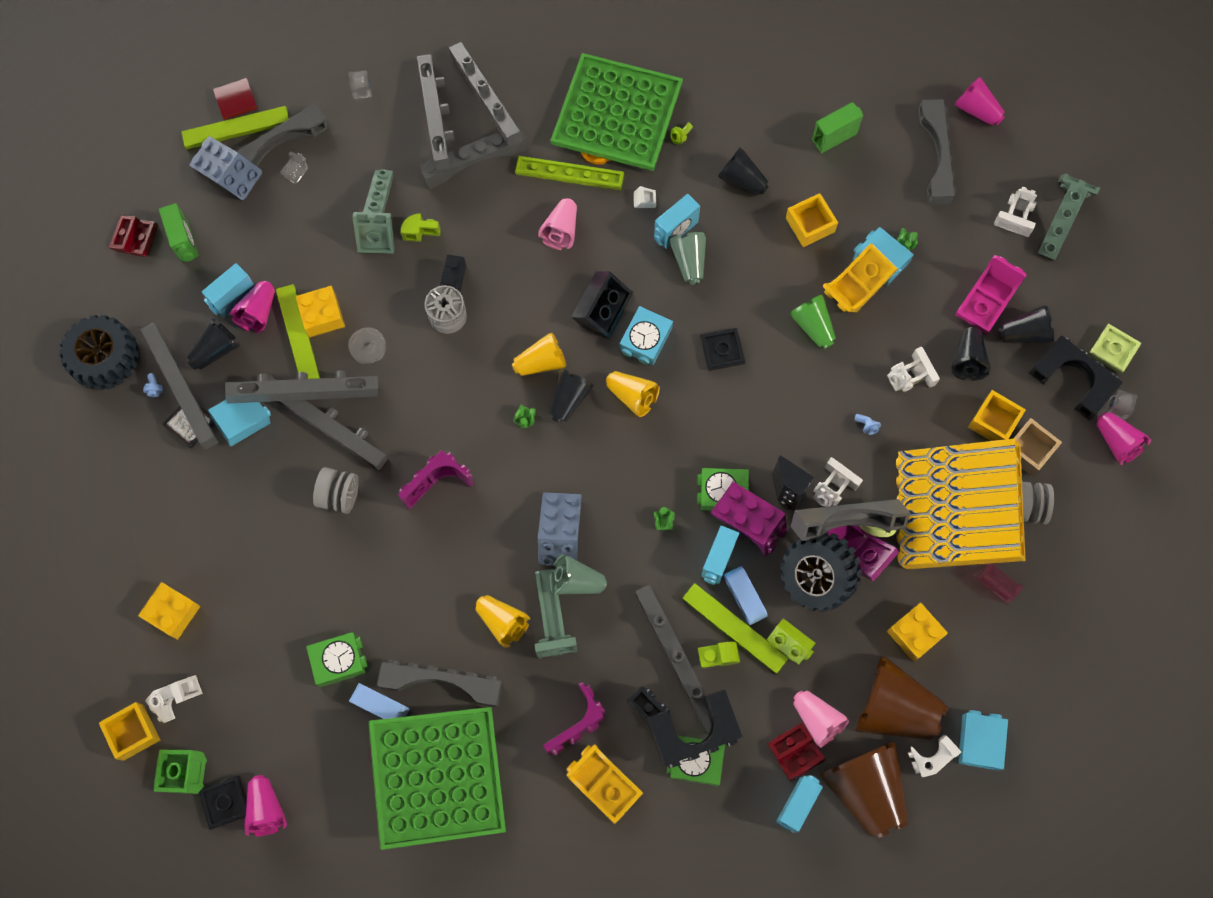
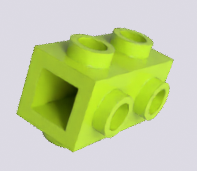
M784 618L767 638V641L774 648L782 651L791 661L796 662L798 665L803 659L807 661L814 653L811 648L815 645V642Z

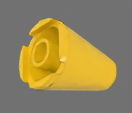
M549 333L515 357L512 366L516 374L519 373L523 376L563 369L566 367V361L562 350L558 346L556 337L553 333Z
M618 371L610 373L606 378V387L639 417L645 416L651 410L649 407L651 402L655 403L658 398L660 387L653 381Z
M489 595L481 596L476 602L475 610L499 644L504 648L510 647L509 643L513 640L517 642L526 632L529 626L527 619L530 620L526 613Z

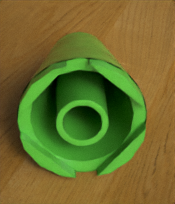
M822 295L791 311V317L819 348L823 346L826 349L834 344L833 340L836 337Z

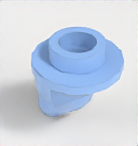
M149 373L147 375L149 384L146 383L144 385L143 392L147 393L149 397H158L159 394L163 393V386L157 384L154 373Z
M860 414L855 416V421L865 424L863 429L865 434L873 435L879 431L881 427L880 422L873 421L870 417Z

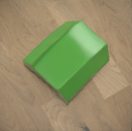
M159 750L153 792L198 794L204 787L203 779L207 762L204 753L194 750Z

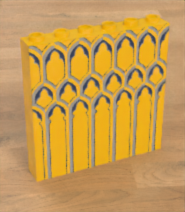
M1015 438L898 452L896 467L899 477L896 478V484L899 488V495H897V499L911 512L906 529H900V533L897 534V541L900 545L898 562L905 569L1025 561L1020 443Z

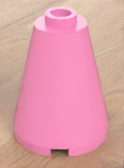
M568 198L562 199L539 229V238L541 236L543 238L542 242L550 248L562 250V247L570 249L573 246L577 205L573 200Z
M808 690L805 692L799 691L793 698L795 700L793 705L816 745L820 748L833 741V736L837 733L840 734L849 723L844 714Z

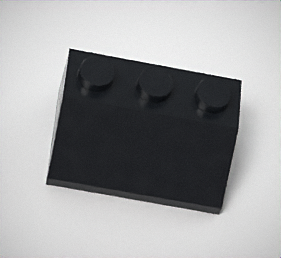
M596 271L571 318L583 328L609 339L633 291L612 272Z
M781 455L772 473L776 496L780 505L787 510L791 509L794 511L814 478Z

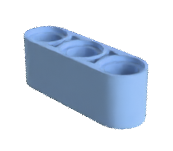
M742 566L723 574L729 590L749 625L768 617L765 607Z
M358 683L349 702L382 719L406 717L410 708Z

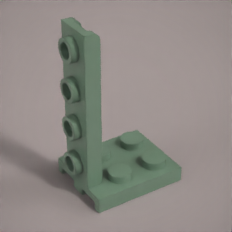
M375 170L363 212L353 213L357 252L394 254L395 246L391 213H384L393 180V171Z
M1066 173L1060 176L1058 183L1067 192L1038 250L1039 254L1056 260L1085 197L1097 195L1100 187L1071 177Z
M555 569L535 572L545 639H541L539 643L535 644L538 659L548 656H561L571 652L578 653L576 638H571V635H565L559 594L550 589L551 572L554 573Z

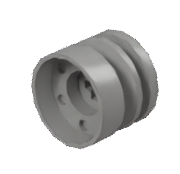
M446 285L438 286L428 293L424 304L432 327L438 332L445 334L460 330L467 319L466 307L461 293L454 287Z
M322 468L314 487V506L328 510L333 505V509L336 512L341 510L342 513H350L358 493V475L354 473L348 474V472L344 471L339 476V472L336 469Z
M1022 481L1024 522L1026 523L1030 518L1032 523L1037 524L1039 522L1047 525L1052 517L1054 507V490L1052 485L1036 483L1032 488L1031 482Z

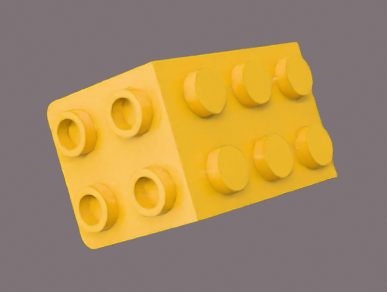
M870 243L835 280L823 285L826 289L824 293L829 298L836 299L839 302L837 306L842 311L857 313L898 268L877 247Z
M595 744L592 747L588 745L581 753L582 758L578 762L574 760L568 766L566 776L616 824L640 798L643 792Z

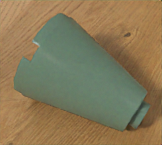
M703 232L687 233V236L681 237L680 234L670 238V245L684 281L689 282V285L699 284L700 280H703L706 234Z
M560 555L553 564V566H556L554 573L551 572L549 584L551 591L556 594H600L607 586V580L603 574L568 555Z

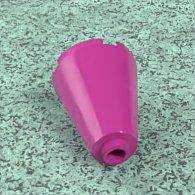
M980 77L966 89L964 94L954 104L959 109L991 126L994 124L999 125L1005 118L1003 116L1005 111Z
M268 281L258 282L231 309L229 314L233 316L232 321L246 331L253 329L256 330L255 333H262L266 328L275 293L273 285Z
M1104 412L1097 418L1098 422L1096 425L1120 465H1123V461L1128 463L1135 459L1145 450L1143 448L1145 443L1148 446L1151 443L1149 436L1112 412Z
M264 775L255 776L248 783L245 834L250 836L249 833H254L255 837L279 832L278 827L283 825L284 829L287 826L286 817L269 778L264 777Z

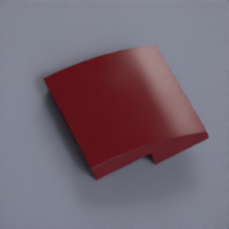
M247 78L213 89L224 120L258 109Z
M121 215L109 248L126 254L147 257L158 224L155 221H144L134 216Z
M803 723L798 724L768 743L770 750L790 782L825 761L824 756L813 742L812 736Z

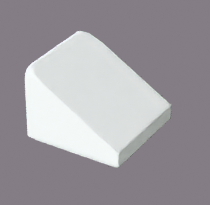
M640 186L634 191V208L656 207V190Z

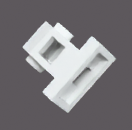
M1022 187L1015 194L1012 193L1008 204H1011L1008 213L1000 211L994 225L1029 237L1036 223L1028 221L1027 216L1029 211L1033 212L1037 202L1034 201L1037 197L1036 191H1030ZM1014 208L1024 212L1022 218L1013 215Z
M919 347L913 352L912 358L914 362L905 366L901 362L891 368L892 371L887 376L895 391H908L913 388V385L924 380L929 388L938 383L940 378L923 347ZM911 370L915 378L911 379L908 371Z
M831 457L825 466V469L831 475L825 482L818 483L813 490L816 494L812 499L823 507L837 506L842 499L840 494L847 485L856 491L863 480ZM831 482L840 489L835 492L828 485Z
M194 675L153 691L145 702L149 705V709L158 716V721L165 723L175 719L171 706L174 699L177 704L203 693L197 677Z
M943 734L938 739L939 748L934 756L922 757L912 746L910 747L911 752L908 755L909 758L914 757L915 759L912 762L915 773H920L921 777H926L939 772L948 762L957 757L961 751ZM931 762V767L925 768V763Z

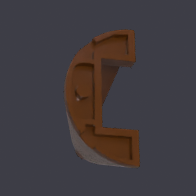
M881 655L865 709L860 713L854 731L931 740L934 735L938 737L942 725L939 723L941 717H945L948 706L944 705V701L895 663Z
M895 742L820 774L825 783L870 836L877 835L880 838L889 834L888 829L896 827V830L908 825L906 822L908 815Z

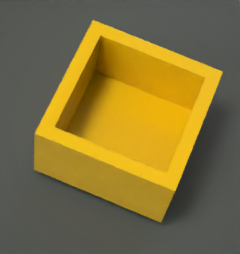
M820 193L789 207L787 210L786 220L803 248L836 231L838 221Z
M332 286L296 296L304 329L309 338L345 327L337 296Z
M991 390L968 428L990 441L1009 439L1026 409Z
M161 582L138 616L178 640L200 608V605Z
M921 602L887 631L913 662L948 634Z
M137 702L99 722L113 756L117 760L125 761L160 741L145 706Z

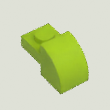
M414 214L403 222L400 233L403 241H421L422 235L440 236L441 229L439 221L433 219L425 221L421 214Z
M722 642L717 645L698 648L701 669L740 663L737 642Z

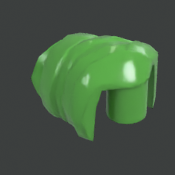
M902 228L897 241L906 249L912 250L918 243L917 232L909 233L906 232V229Z
M520 404L518 411L515 413L514 422L521 428L532 426L535 422V408L530 409Z
M662 507L660 511H655L653 515L656 530H672L675 512L666 507Z

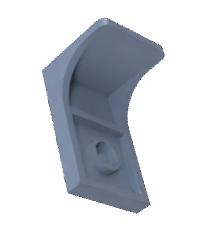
M210 136L202 143V147L192 158V162L189 165L241 200L247 197L262 174V170Z
M543 492L538 531L539 564L553 565L560 555H568L578 561V534L582 494Z

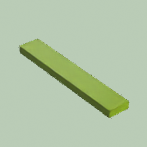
M286 106L181 131L186 150L202 146V143L208 136L220 142L272 129L287 121L289 115Z
M518 156L515 170L516 175L620 191L624 179L623 171Z
M294 284L278 288L276 292L298 373H307L308 379H319L320 375L310 339L304 329L297 304L296 288Z
M695 583L682 598L683 601L775 674L779 672L789 659Z

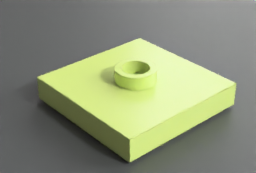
M1108 323L1088 355L1122 374L1140 347L1141 342Z

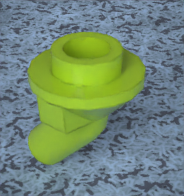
M688 122L683 129L680 127L672 128L670 132L672 142L680 145L686 141L687 134L693 126Z

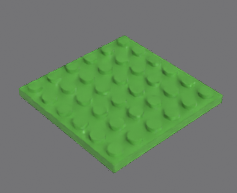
M582 53L553 132L551 145L654 171L683 84V78Z
M492 707L372 720L368 722L380 850L506 832Z

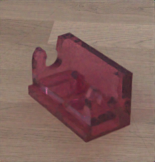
M989 563L977 579L1009 604L1016 598L1024 586L1018 585L994 565L995 563Z

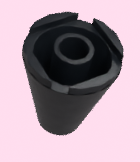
M741 147L718 175L720 179L757 196L759 193L763 195L769 187L766 177Z
M1038 307L1003 323L1002 328H999L1000 338L1004 339L1005 342H1054V329L1051 328L1052 318L1048 307Z
M214 318L209 321L187 356L189 359L188 364L195 370L197 368L202 370L240 346L239 342H234L236 337L223 324L217 325L214 323L216 321Z
M969 327L963 331L951 366L952 374L961 380H965V377L972 378V381L984 379L989 375L991 369L982 332L975 327Z
M560 369L558 372L549 412L552 415L551 419L560 424L562 421H568L594 386L590 381L576 374H568L569 371Z

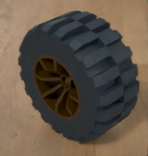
M91 315L89 319L85 317L80 319L78 324L74 323L71 326L72 329L70 331L67 330L65 332V339H62L60 343L62 349L59 350V356L62 358L61 363L65 370L81 385H85L90 389L95 387L97 390H104V387L111 389L117 383L119 385L122 384L124 378H129L132 375L131 370L136 369L137 363L135 360H139L138 344L131 332L117 319L109 318L107 315H100V318L97 315Z
M826 532L813 540L812 538L804 541L799 539L788 548V551L783 556L784 562L781 563L780 569L783 570L781 580L785 581V590H789L793 601L795 599L798 600V605L803 608L808 606V610L811 611L818 609L819 612H826L828 609H836L854 595L857 591L856 587L860 585L861 579L858 578L862 574V568L858 567V564L861 563L860 559L855 557V549L848 547V541L844 538L838 539L839 536L834 533L828 536L829 533Z

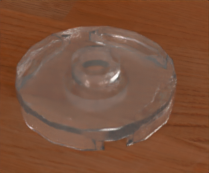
M370 327L355 331L348 343L352 357L362 364L379 361L386 351V341L382 333ZM365 343H370L369 346H364Z

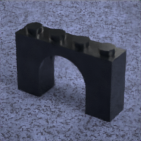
M1062 335L1029 372L1030 375L1044 385L1054 372L1061 367L1074 366L1082 370L1089 380V390L1074 409L1088 420H1091L1123 383L1116 374L1109 372L1100 362L1092 359L1086 351L1079 349L1069 338Z
M720 690L703 696L711 719V728L708 736L700 743L690 745L680 740L675 733L668 711H663L646 718L662 766H668L670 769L681 765L680 761L686 758L688 761L699 758V754L707 751V754L718 751V746L723 744L729 747L738 743L737 739L742 738V734L726 690Z

